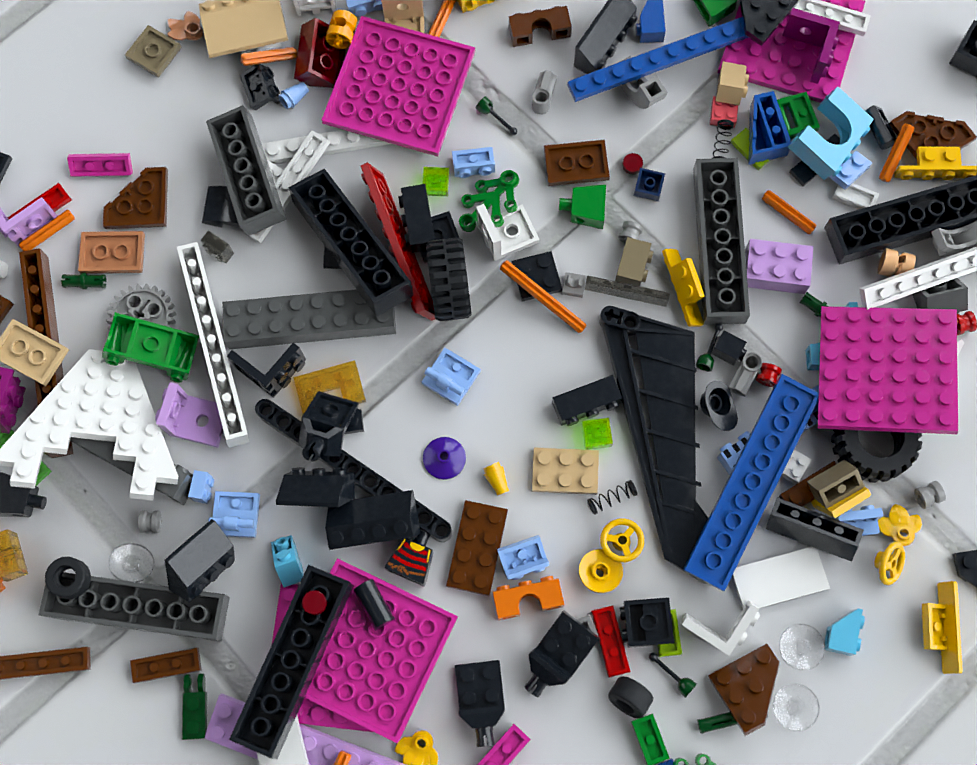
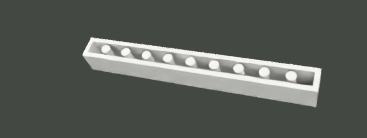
M198 242L178 246L177 250L226 442L229 448L249 443L248 432Z

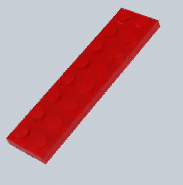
M366 162L360 166L363 172L361 177L369 187V198L376 205V216L383 223V234L390 241V252L393 257H396L398 265L412 283V309L415 313L431 321L435 320L432 296L415 253H412L411 246H406L404 234H407L405 227H403L385 176Z

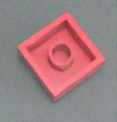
M713 96L710 125L718 126V121L727 119L734 123L733 128H735L738 105L715 101L716 96Z

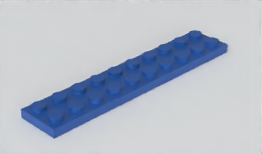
M784 374L779 376L687 560L684 571L721 591H725L819 400L818 392Z

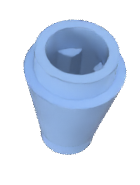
M304 82L282 90L278 96L279 101L286 109L294 108L309 92V89Z

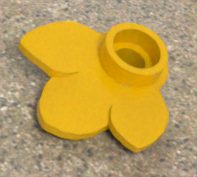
M895 504L890 510L889 517L880 518L878 525L883 535L892 537L894 542H899L903 546H908L914 541L915 534L920 531L922 521L919 515L909 516L908 511L904 507ZM900 532L906 533L907 536H901Z
M420 730L415 732L412 737H403L395 746L394 751L404 755L403 764H438V753L433 748L434 740L427 731ZM418 740H424L426 745L420 746Z

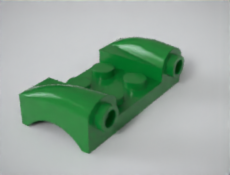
M115 312L108 338L103 348L102 357L106 360V363L113 366L128 360L166 370L170 380L180 383L188 379L199 335Z

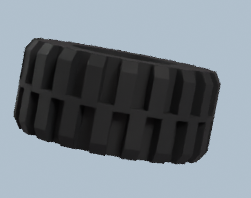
M456 237L429 241L426 244L435 319L441 322L469 318L472 312L463 240Z
M833 429L835 433L831 436V442L835 443V446L832 448L834 455L838 454L840 457L837 460L838 463L846 460L858 469L862 481L867 478L872 483H876L879 480L881 482L889 481L905 472L917 460L919 456L917 451L922 448V441H918L922 437V433L891 432L894 439V451L890 456L880 458L869 454L861 446L858 430Z

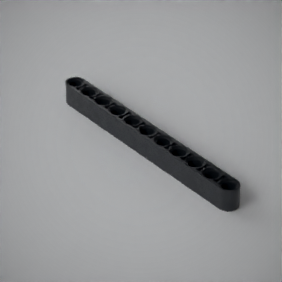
M259 400L255 406V411L260 419L300 446L296 434L300 431L301 421L271 400ZM265 407H271L269 414H262V410ZM282 419H289V422L286 426H279V422ZM344 450L341 452L340 460L336 463L330 461L331 456L320 454L318 458L330 468L346 469V472H348L351 466H358V472L354 474V484L371 496L383 495L386 490H393L394 493L402 491ZM368 478H375L376 483L374 486L368 487L365 485ZM415 499L418 518L422 514L430 516L427 523H419L420 530L430 534L436 541H448L452 536L450 524ZM445 526L448 528V532L444 536H439L436 534L437 528Z

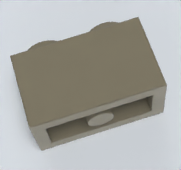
M627 237L615 282L636 288L640 287L641 282H646L649 270H645L646 263H651L654 252L650 251L652 243Z
M846 460L807 481L814 499L826 509L865 487L858 469Z

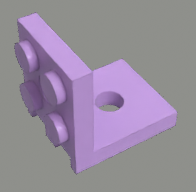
M42 197L11 219H8L0 208V232L5 238L9 236L20 247L19 243L56 218L57 214Z
M169 382L168 388H165L162 395V407L156 413V424L169 436L218 448L223 434V426L217 403L188 396L178 384ZM201 417H208L209 421L206 426H198V420Z

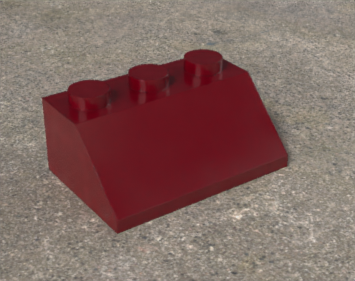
M316 17L301 25L294 79L304 82L311 87L334 88L344 62L345 49H338L327 43L326 34L330 25Z

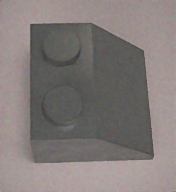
M958 278L912 294L917 309H957V314L968 310V287Z

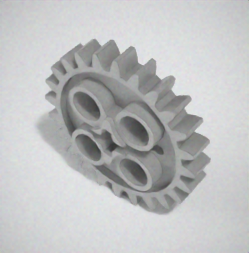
M137 284L136 290H133L131 286H128L129 292L127 293L121 290V298L114 296L117 302L109 304L113 310L107 311L111 318L106 319L109 324H112L113 316L116 312L171 327L170 324L176 323L171 318L176 315V312L171 310L175 306L170 302V297L168 295L165 296V292L162 289L158 291L156 286L150 289L148 284H145L142 289ZM141 301L139 306L133 308L135 302ZM159 308L157 314L151 315L154 309Z

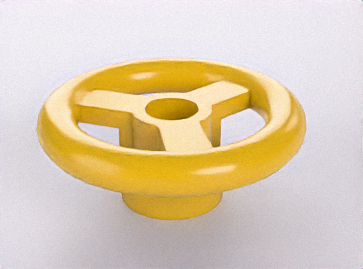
M619 518L612 520L601 532V548L610 559L616 562L632 561L640 555L644 548V534L641 528L629 519ZM615 526H629L624 533L608 534ZM635 531L638 538V544L636 549L631 553L629 549V537ZM622 537L626 540V543L620 544L618 539ZM607 541L612 542L616 550L623 551L624 556L613 553L609 549Z
M893 542L887 546L884 552L879 551L875 557L874 565L875 568L879 569V577L884 585L894 584L902 573L905 563L903 545L899 542ZM886 571H890V578L888 579L886 577Z

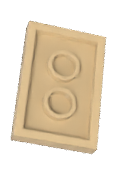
M14 319L11 320L0 337V362L44 386H47L69 351L67 347Z
M534 447L532 492L597 495L599 450Z

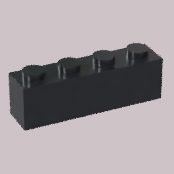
M780 498L776 499L766 529L851 562L859 547L864 531L858 527Z

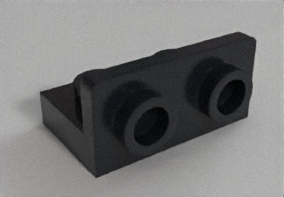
M255 64L240 74L251 109L258 110L270 101L277 104L280 103L278 98L280 91L275 85L274 74L269 67Z

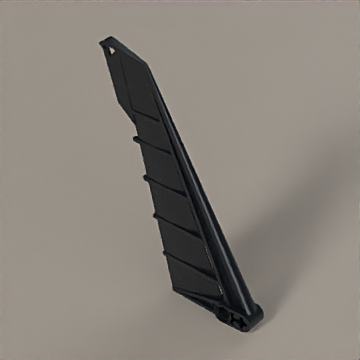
M606 306L601 311L599 324L603 329L618 389L622 396V404L665 560L683 570L708 520V516L696 501V486L701 487V482L696 481V448H700V444L695 442V410H698V405H695V373L697 372L695 368V332L650 319L632 311L614 306ZM608 315L612 316L611 321L607 320ZM631 320L635 323V326L627 327L624 322ZM636 334L638 350L630 348L628 336ZM632 356L640 358L645 389L638 388ZM640 395L646 396L651 429L646 428ZM648 435L653 437L658 469L654 468ZM656 475H659L663 501L660 498ZM691 575L692 577L696 578V579L699 580L700 582L705 583V584H708V583L702 581L701 579H699V578H697V577Z

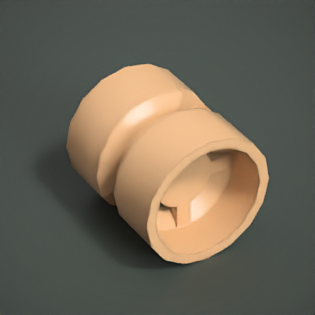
M885 248L879 261L878 274L891 277L892 275L912 270L915 266L916 255L905 252L899 254L897 250Z

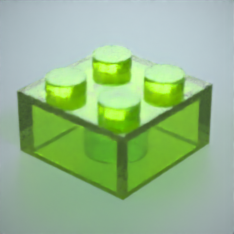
M424 167L423 184L426 185L427 196H448L449 168Z
M609 418L582 421L585 450L612 447L613 440Z

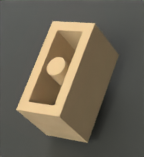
M722 62L715 101L740 106L741 98H746L749 74H746V65Z

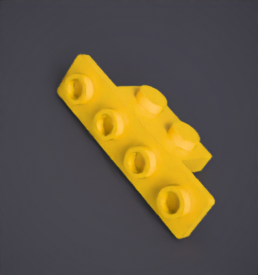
M918 147L916 150L917 166H899L894 173V178H901L902 180H910L912 178H922L923 180H931L933 178H942L943 180L965 179L977 175V166H962L960 147Z
M664 249L662 251L664 262L670 273L671 282L677 293V299L681 305L684 319L689 327H701L703 319L697 301L704 298L705 295L692 258L681 260L677 249Z
M956 581L940 582L937 584L938 604L922 603L924 649L941 651L943 674H959L963 670L958 585Z

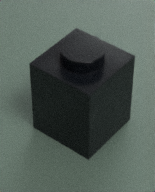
M724 330L711 354L734 366L736 361H742L747 350L744 349V346L747 342Z

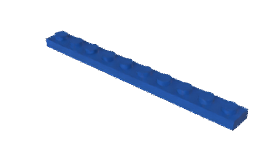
M740 17L568 81L567 86L574 101L577 102L747 39L749 37L745 35L744 18Z

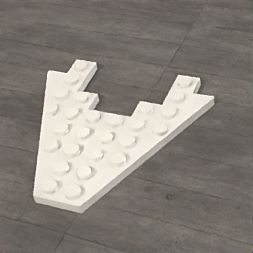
M89 349L0 448V466L13 467L10 486L35 489L43 452L67 455L70 437L115 442L113 460L135 462L130 498L153 501L156 482L178 484V474L161 429L156 424V416L136 363L124 360V363L113 366L105 362L106 360L102 357L103 351Z

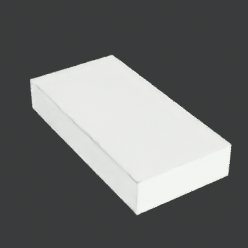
M852 183L846 190L837 185L832 199L857 209H863L875 205L879 193Z

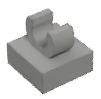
M566 272L562 295L583 298L586 275Z

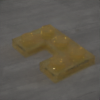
M355 360L293 377L303 414L318 391L327 392L340 388L344 399L355 401L359 404L366 402Z

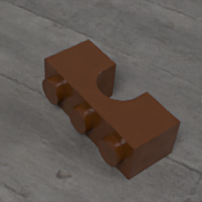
M555 6L546 10L537 9L529 13H516L508 16L513 47L532 44V32L538 28L548 30L552 40L571 37L572 25L567 6Z

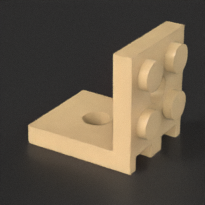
M381 0L385 23L425 33L423 0Z

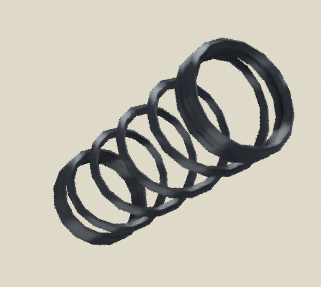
M722 119L718 121L717 131L719 132L718 128L731 130L734 123L730 120ZM719 132V133L715 136V138H716V140H717L716 143L719 142V143L725 144V145H729V144L731 143L730 141H727V140H720V141H719V140L717 139V136H718L719 134L724 135V136H731L732 133H730V132ZM715 147V149H716L715 151H719V152H722V153H728V152H729L728 149H723V148L717 149V148ZM714 156L713 158H726V157H723V156Z
M631 480L626 481V491L621 486L617 485V496L612 490L609 489L607 492L608 500L603 494H599V504L596 502L595 499L589 498L587 502L592 513L594 515L598 514L597 508L593 501L598 505L600 510L603 511L600 501V495H602L609 504V506L612 507L609 497V491H611L617 498L619 503H621L618 493V487H620L624 491L628 499H630L627 490V483L632 495L636 496L638 493L633 482Z

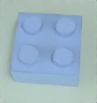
M194 470L188 497L194 502L208 504V500L211 499L212 495L210 492L211 487L214 486L213 477L208 472Z

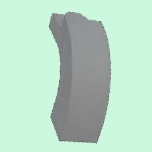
M629 56V57L623 59L622 61L627 60V59H630L631 56ZM657 76L650 80L642 77L622 85V89L629 99L642 109H646L661 101L668 93Z
M977 221L954 230L938 228L931 232L933 235V245L941 257L952 256L977 247Z

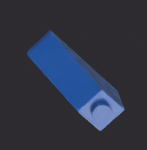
M647 0L640 15L639 23L635 25L636 36H639L640 43L664 42L666 29L663 0Z

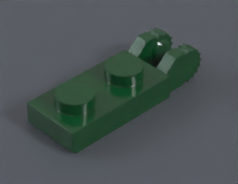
M204 673L199 674L197 678L198 692H192L191 675H184L182 740L205 739L207 732V692Z

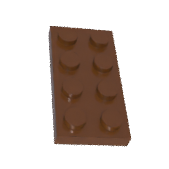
M465 500L446 587L490 596L499 555L497 549L501 546L508 509Z

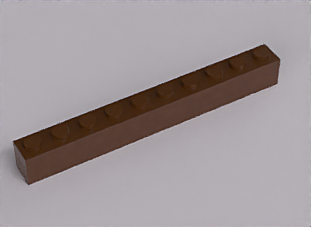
M40 248L19 252L28 327L59 343L49 258ZM62 362L47 386L35 381L38 406L64 378ZM72 441L69 442L67 455L47 452L43 453L51 458L74 454Z

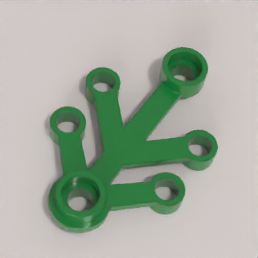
M506 170L501 173L500 178L486 181L478 180L475 183V188L479 194H465L461 198V202L465 208H471L477 202H483L482 204L485 205L487 210L492 206L491 220L495 227H501L504 224V219L501 215L500 196L506 191L504 206L507 212L513 213L517 210L518 205L514 199V188L519 184V176L512 170ZM497 187L494 191L487 192L488 188ZM476 210L472 214L466 213L459 218V225L463 231L472 232L475 230L477 225Z

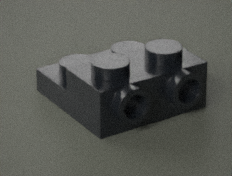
M669 597L623 602L624 607H620V619L625 620L626 629H622L623 643L628 644V648L674 644Z

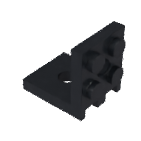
M293 342L264 375L235 351L231 350L227 355V358L238 371L273 398L282 388H286L289 385L291 377L295 372H299L304 367L306 360L300 347Z

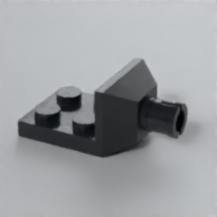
M317 392L301 419L299 445L303 448L302 455L306 460H309L311 455H313L311 462L317 461L320 454L340 457L344 433L355 416L359 403L324 392Z
M563 610L538 646L528 655L533 676L524 686L525 689L530 692L537 684L532 695L540 697L546 686L566 684L600 637Z
M500 660L455 665L459 716L472 729H475L477 747H485L484 735H486L487 746L495 745L493 726L497 725L505 712Z

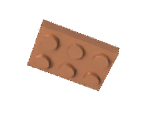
M143 231L81 232L78 271L86 274L143 273L145 233Z

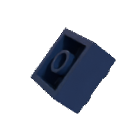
M640 168L634 196L659 202L665 173Z

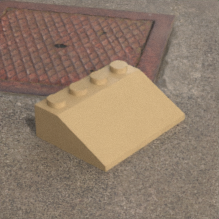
M208 0L199 4L209 58L288 41L280 0Z

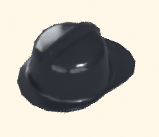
M715 380L710 382L700 398L701 410L711 418L717 428L723 431H730L736 427L738 422L737 411L730 389L722 381Z

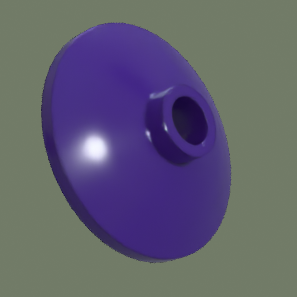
M450 437L434 439L427 445L423 453L425 469L437 479L446 480L456 477L463 470L466 463V454L463 446L457 440ZM442 453L448 454L446 460L440 458Z

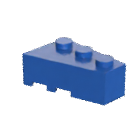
M774 91L754 95L750 105L748 165L764 160L785 157L789 154L790 149L788 146L791 140Z

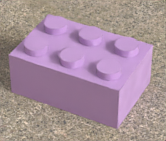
M757 239L749 240L745 251L749 288L805 294L811 284L813 246Z

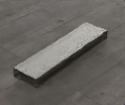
M587 276L584 289L667 307L670 297L669 292L593 276Z

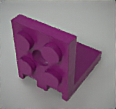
M792 8L782 36L821 47L810 82L818 84L821 76H826L828 67H830L834 55L832 54L839 40L836 34L840 21Z
M0 367V432L9 434L11 428L16 424V414L23 405V396L26 388L19 386L21 380L19 377L13 376V369Z

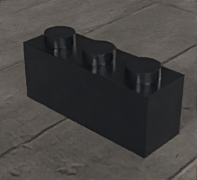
M420 184L401 188L402 195L398 196L400 208H404L405 211L401 218L403 227L408 229V233L404 234L406 246H411L412 253L426 251V244L429 241L435 240L426 185Z
M613 375L552 397V404L561 426L565 424L572 426L577 424L579 419L586 416L587 419L593 418L605 409L607 411L614 410L619 407L622 401L621 393Z

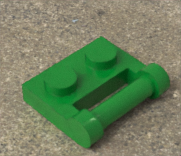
M807 92L777 99L790 140L796 137L808 125L815 131L819 130L820 125ZM788 106L796 128L791 129L783 107Z

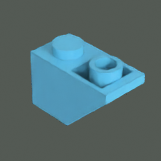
M292 535L281 537L271 542L274 566L283 587L300 582L304 575L303 567Z
M863 609L853 610L827 627L823 650L848 656L856 655V651L859 652L861 647V638H858L859 631L863 629L865 617L862 616Z

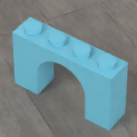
M839 87L830 92L817 108L836 126L840 135L839 145L827 142L808 125L796 135L788 146L793 153L823 180L831 175L834 177L841 171L842 167L840 165L851 157L850 151L858 147L861 143L859 139L870 131L869 125L874 120Z

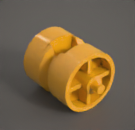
M346 10L334 11L326 34L327 43L338 49L349 48L357 25L356 16Z

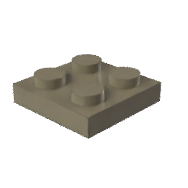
M148 25L126 52L125 56L131 62L159 78L182 47L180 43Z

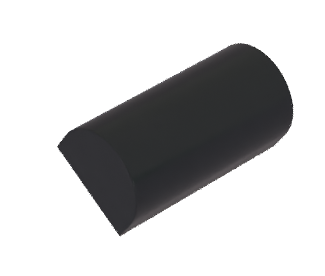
M875 105L869 107L865 112L874 119L869 127L880 149L892 147L897 137L882 108Z
M373 579L360 584L353 590L375 631L395 620Z

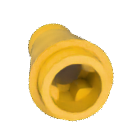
M499 462L483 468L485 472L483 475L493 487L497 496L509 491L504 467Z

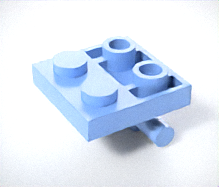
M444 348L433 366L426 369L424 373L426 376L422 384L458 406L481 372V369Z
M215 491L213 518L209 517V521L211 519L215 520L227 537L256 538L260 494Z

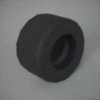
M70 556L54 560L48 566L45 573L47 589L53 595L64 599H75L83 595L91 583L89 567L83 561ZM72 569L76 573V578L71 586L65 587L61 584V576L65 570Z
M625 676L619 677L608 693L611 703L620 711L633 718H643L653 702V696L646 687L636 680Z

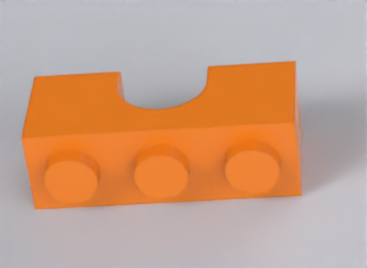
M553 576L540 578L541 582L532 584L531 580L518 583L519 587L510 588V585L497 587V591L493 592L498 621L519 617V603L527 596L538 599L542 611L564 607L559 578L554 579Z

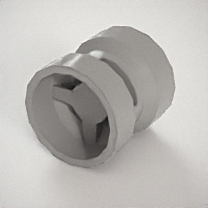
M938 481L929 483L925 488L921 486L914 490L915 498L922 509L931 507L935 502L941 503L946 500L944 489Z

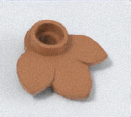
M190 11L186 12L184 20L168 19L171 31L167 35L174 40L188 39L194 41L199 40L203 36L199 17Z

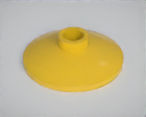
M596 549L588 552L582 558L579 564V576L582 583L589 590L596 593H607L614 590L620 584L623 577V567L621 562L610 559L602 549ZM596 570H601L603 576H598Z

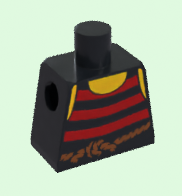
M420 530L421 533L415 536L414 541L407 538L402 539L384 568L386 571L425 587L434 552L433 549L426 547L430 534Z

